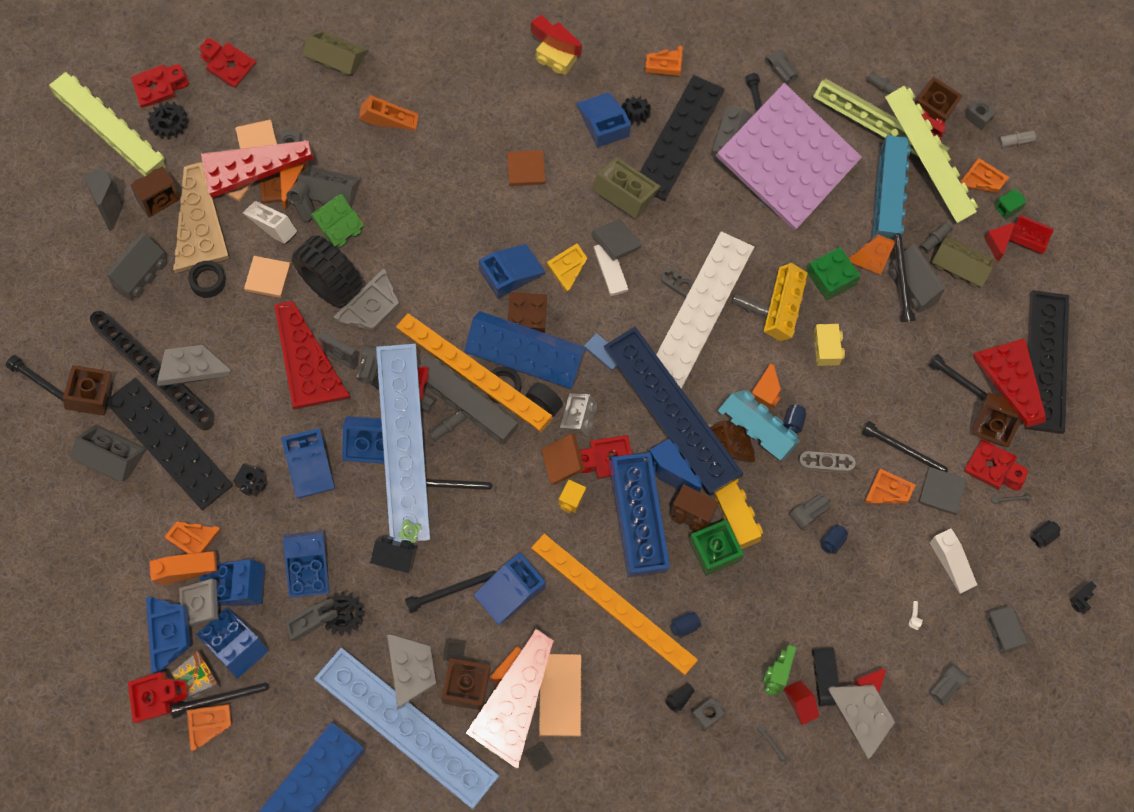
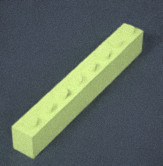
M65 72L49 85L52 93L143 176H147L154 169H159L162 166L163 168L166 167L163 155L158 151H153L152 146L146 140L143 142L139 134L134 129L131 131L123 119L119 120L112 109L105 108L103 102L98 97L94 98L86 86L82 87L75 76L71 77Z
M828 79L821 81L813 96L814 98L885 138L886 135L908 138L897 118ZM908 138V145L911 146L910 152L918 156L916 150L914 149L911 141ZM943 144L939 146L942 152L947 151L948 153L949 147Z
M903 86L887 95L885 98L957 224L976 214L977 211L975 209L978 206L973 198L969 199L966 193L969 192L964 182H959L957 178L960 176L955 166L951 168L949 164L951 158L947 151L942 152L939 147L942 143L937 135L933 136L930 130L933 127L929 120L923 119L922 114L924 111L920 104L915 105L913 101L915 95L911 88L906 89Z

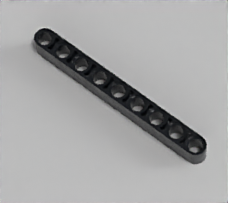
M95 311L91 314L90 323L107 343L199 429L205 431L212 428L214 419L210 411L180 383L158 386L157 381L161 365L103 311ZM129 344L127 348H122L124 345ZM142 356L140 360H135L137 357ZM155 368V371L148 373L150 369ZM176 393H182L179 397H174ZM195 405L193 409H187L188 406ZM208 417L207 421L200 422L202 418Z

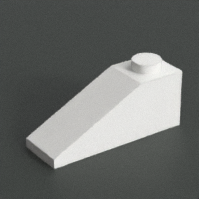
M254 201L243 212L247 218L271 237L284 244L297 232L288 216L257 201Z
M949 529L934 536L930 545L958 592L961 594L977 586L962 545L953 530Z

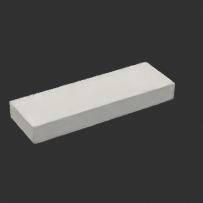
M601 245L594 246V251L610 296L628 292L618 259L613 261Z

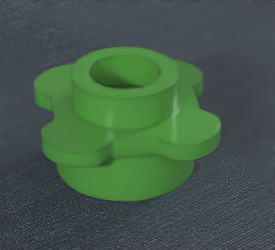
M409 520L403 521L402 530L398 534L401 539H408L412 543L416 542L421 526L419 524H412Z

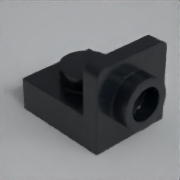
M1092 581L1069 599L1074 610L1081 612L1083 615L1091 609V606L1086 601L1094 595L1092 591L1097 587Z

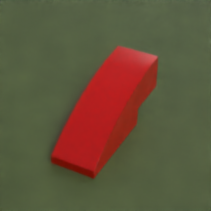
M542 14L531 21V33L539 40L564 53L575 56L582 55V44L560 22L552 25Z

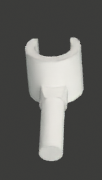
M918 601L913 602V613L909 621V626L916 630L919 629L923 621L917 617Z

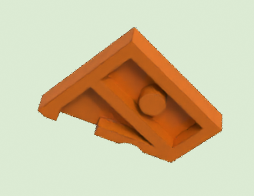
M679 46L677 50L671 52L663 50L659 53L647 54L645 72L680 76L683 46Z
M978 158L960 183L964 182L967 188L998 193L1009 177Z
M878 234L869 243L862 246L854 255L852 254L849 260L855 265L881 275L895 241Z
M879 469L865 503L907 504L915 484Z
M176 521L164 538L186 554L203 553L221 530L217 526L206 527L202 526V524H187L186 522Z
M230 705L187 710L191 751L198 749L232 726Z

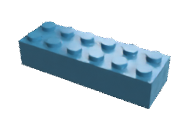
M886 135L881 148L872 239L878 234L894 240L896 233H900L903 236L904 225H902V220H904L906 212L903 204H905L907 198L904 188L908 184V177H905V174L909 169L907 156H909L911 146L908 145V138Z

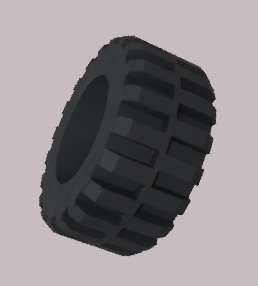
M319 235L311 236L292 254V263L300 277L328 304L330 303L334 307H342L361 290L363 282L354 265L326 238Z

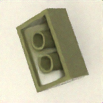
M321 30L307 36L303 56L308 57V60L312 62H321L327 68H336L344 75H350L357 71L369 49Z
M618 157L597 173L592 187L593 191L635 219L645 211L660 189V185Z
M946 236L932 263L940 270L946 269L952 272L951 274L956 278L968 280V283L972 286L983 287L996 259Z

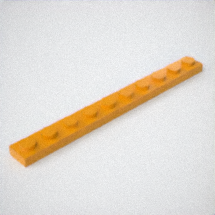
M409 313L396 326L397 330L540 433L553 419L552 415Z
M543 534L531 547L532 551L685 676L698 661L697 658L547 535Z

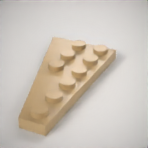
M202 162L184 167L183 189L180 200L181 208L177 229V247L175 249V264L173 267L174 273L189 270L201 261L219 262L229 259L213 199L208 192Z

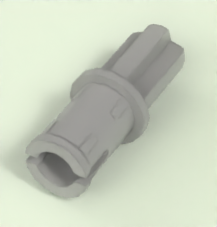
M1034 131L1015 132L1012 135L1000 136L999 143L1001 148L1012 145L1020 146L1022 143L1035 141L1036 134Z

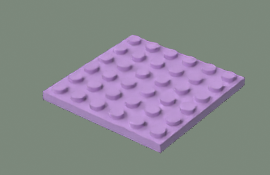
M785 83L715 155L794 230L802 224L862 158Z

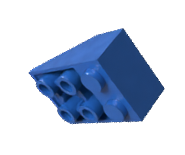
M609 92L576 103L596 147L630 136L631 123L623 108Z
M527 244L496 251L479 260V271L497 299L546 274Z
M320 428L281 437L296 499L335 489Z
M668 439L649 450V453L651 452L654 474L657 479L679 491L684 484L700 492L702 487L701 479L697 474H693L690 463L687 459L682 458L676 443H672Z
M324 530L285 534L283 537V548L289 598L329 594Z
M520 552L501 567L474 594V597L494 621L500 625L545 590L546 582Z
M251 559L217 564V572L200 576V582L209 579L216 580L218 606L261 605L265 565Z
M228 608L218 615L217 620L211 621L196 634L237 679L268 652L259 638Z

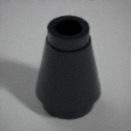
M689 683L681 686L667 695L665 700L667 707L675 713L682 711L695 690Z

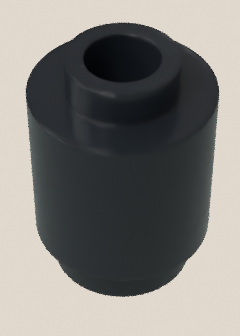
M1047 520L1032 532L1033 534L1030 536V539L1035 542L1038 548L1046 547L1060 536L1061 529L1056 522Z

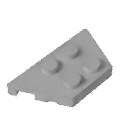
M383 268L333 317L334 320L339 323L374 331L399 307V302L388 279L386 270Z
M203 345L165 349L157 385L226 377L230 375L231 371Z
M389 634L387 635L397 708L401 709L407 702L419 698L422 693L436 687V679L430 646Z
M874 685L830 686L828 689L869 759L894 725L893 717Z

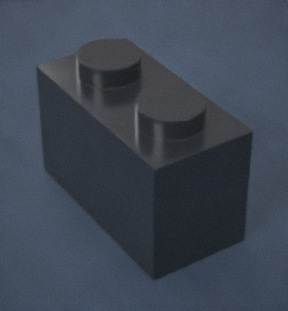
M379 536L375 540L370 563L409 573L413 568L417 546H414L410 541L402 540L399 542L395 541L391 536Z

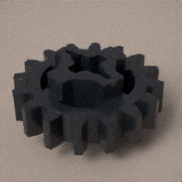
M166 101L165 105L159 103V108L153 107L154 112H149L150 118H147L150 130L153 131L155 136L159 134L161 139L164 136L170 139L171 135L177 138V133L183 134L182 128L187 129L186 123H188L186 111L183 110L181 105L177 106L176 102H173L172 105H169L168 101Z
M343 591L341 596L334 593V598L332 599L334 606L322 611V613H327L332 609L336 610L337 614L341 611L345 612L346 615L343 617L338 614L333 620L325 622V629L330 630L332 628V635H335L338 631L340 637L343 636L344 632L351 635L350 630L354 629L357 631L356 625H362L363 623L360 617L365 615L364 612L360 611L363 609V605L358 604V597L353 600L352 593L348 596H345ZM355 609L356 614L354 619H352L351 613Z

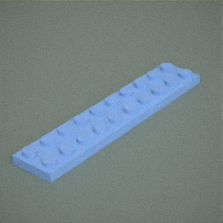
M416 344L376 347L390 536L395 541H410L405 538L401 539L398 535L402 530L403 521L409 520L410 523L421 526V531L417 534V541L430 540Z
M343 648L339 649L314 678L318 684L472 810L499 778L498 774L409 702L404 704L403 708L398 709L395 691Z

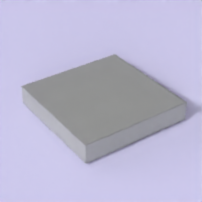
M209 579L179 588L180 605L187 607L189 627L218 619L216 580Z

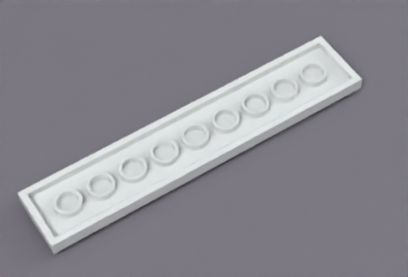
M720 232L656 354L681 389L754 250V246L724 232Z

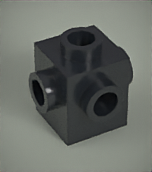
M245 464L241 466L233 480L236 487L240 488L242 493L248 496L252 494L256 497L259 492L265 489L267 484L263 470L256 466L251 468Z

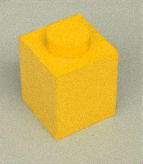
M568 480L558 500L561 510L567 513H571V511L576 513L586 494V487Z

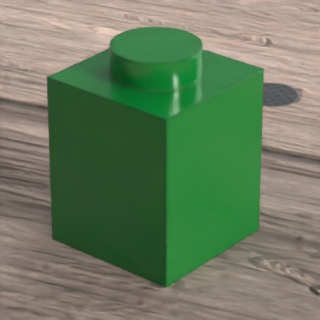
M1015 188L1000 197L994 207L1007 220L1021 211L1027 201Z

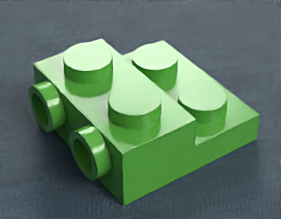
M342 194L337 195L311 214L326 240L333 243L334 246L337 245V247L344 245L347 242L346 238L350 235H358L362 231L360 228L364 226L355 210L351 209Z
M788 645L786 650L781 651L777 662L775 661L772 667H768L762 682L766 684L764 689L766 694L776 696V694H781L785 688L796 647Z

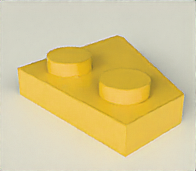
M575 244L546 263L566 293L570 290L587 261V256L579 245Z

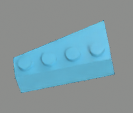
M747 390L732 393L718 410L722 415L725 412L732 417L731 422L736 426L745 427L746 434L751 438L760 439V445L779 460L785 459L800 442L794 431L784 427L783 421L776 416L773 417L769 413V409L764 404H759L755 400V396Z

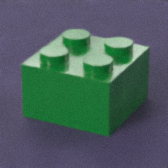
M841 247L810 262L806 271L826 301L856 286L861 277Z
M727 519L697 531L690 536L689 543L705 576L741 562L744 556Z

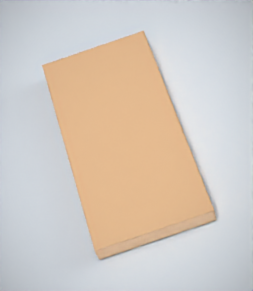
M549 655L540 686L539 736H581V655Z

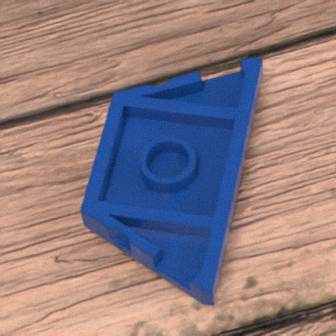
M146 597L151 671L153 674L164 670L191 647L188 611L185 606Z

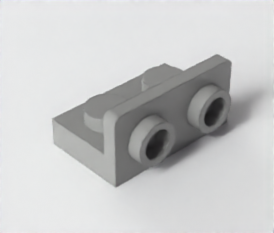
M569 393L560 426L563 431L581 432L583 436L588 437L593 426L594 413L597 411V402L590 394Z

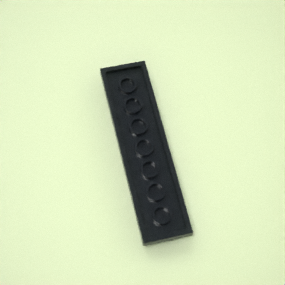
M695 75L690 79L640 170V173L660 185V189L654 196L655 198L666 201L725 92V88Z
M1032 290L1030 293L1028 352L1046 419L1045 422L1030 427L1025 425V429L1064 434L1069 295Z
M136 378L132 379L107 399V406L202 511L233 487L224 474Z

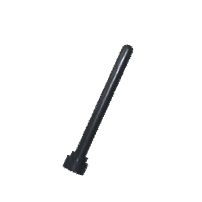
M751 73L745 77V81L752 91L757 112L762 107L758 90L760 78L759 74Z
M896 233L894 241L903 306L900 321L901 323L916 321L915 313L910 309L902 236L900 233Z
M939 354L934 357L929 367L938 371L942 370L982 400H985L986 392L946 365L943 357Z
M12 355L7 360L6 368L12 372H21L63 401L64 393L24 366L21 358Z
M870 421L866 424L862 435L872 438L876 437L932 468L948 472L946 466L877 430L876 424Z
M426 479L427 487L490 490L493 486L491 482Z
M496 571L484 573L420 598H413V596L405 598L406 606L409 608L408 611L410 614L417 612L421 605L486 582Z
M262 683L187 703H170L172 719L181 717L187 710L267 691L269 684Z

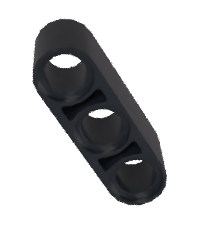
M833 647L813 648L812 656L815 659V663H813L814 675H817V682H815L816 691L820 699L818 705L819 707L836 706L837 703L828 689L830 686L839 687L835 650Z

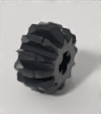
M634 95L631 99L626 98L625 103L621 106L631 126L634 122L638 126L641 122L646 123L647 118L651 115V106L648 104L647 99L642 100L641 95L638 98H635Z

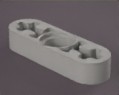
M806 451L800 455L798 461L802 469L811 471L850 473L855 467V459L848 454ZM806 457H809V460L816 461V457H819L818 466H816V462H810V464L807 465L806 461L803 460H805ZM822 459H830L832 465L825 467L821 462ZM836 459H838L837 463H843L844 460H847V462L851 465H849L848 468H846L844 464H838V466L835 467Z

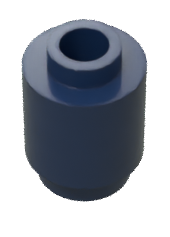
M791 405V408L787 411L784 427L791 429L796 434L802 432L807 415L806 409L801 405Z
M841 525L831 527L820 541L822 549L828 554H836L846 542L848 531Z
M688 612L671 620L672 624L670 625L673 635L682 638L697 631L701 627V622L695 612Z

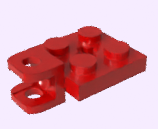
M207 38L200 46V57L208 63L206 70L235 89L256 65V60L229 42H226L222 47L215 40ZM228 63H234L236 67L228 68Z
M163 64L131 76L141 108L176 97L174 91L186 88L189 85L187 75L179 64L167 68ZM152 84H157L154 89H151L150 86Z
M628 435L590 441V448L579 450L584 466V471L580 473L596 472L597 479L610 478V460L608 459L610 453H613L614 456L632 455Z
M983 439L964 470L965 473L998 490L1004 484L1012 490L1019 491L1028 475V470L1015 462L1017 456ZM993 461L996 466H991V468L987 467L988 463L986 462Z
M159 672L128 682L133 723H141L171 714L170 703L180 702L188 697L187 682L185 680L175 681L174 679H167L166 672ZM179 687L182 688V692L180 694H178L177 692ZM151 693L152 699L151 701H147V697H149Z

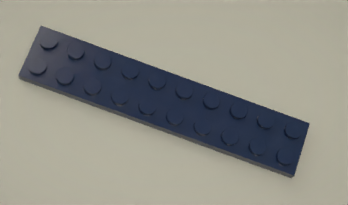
M636 326L604 345V350L672 443L677 444L680 449V455L683 459L688 460L692 472L699 476L703 487L710 496L743 476L741 469Z

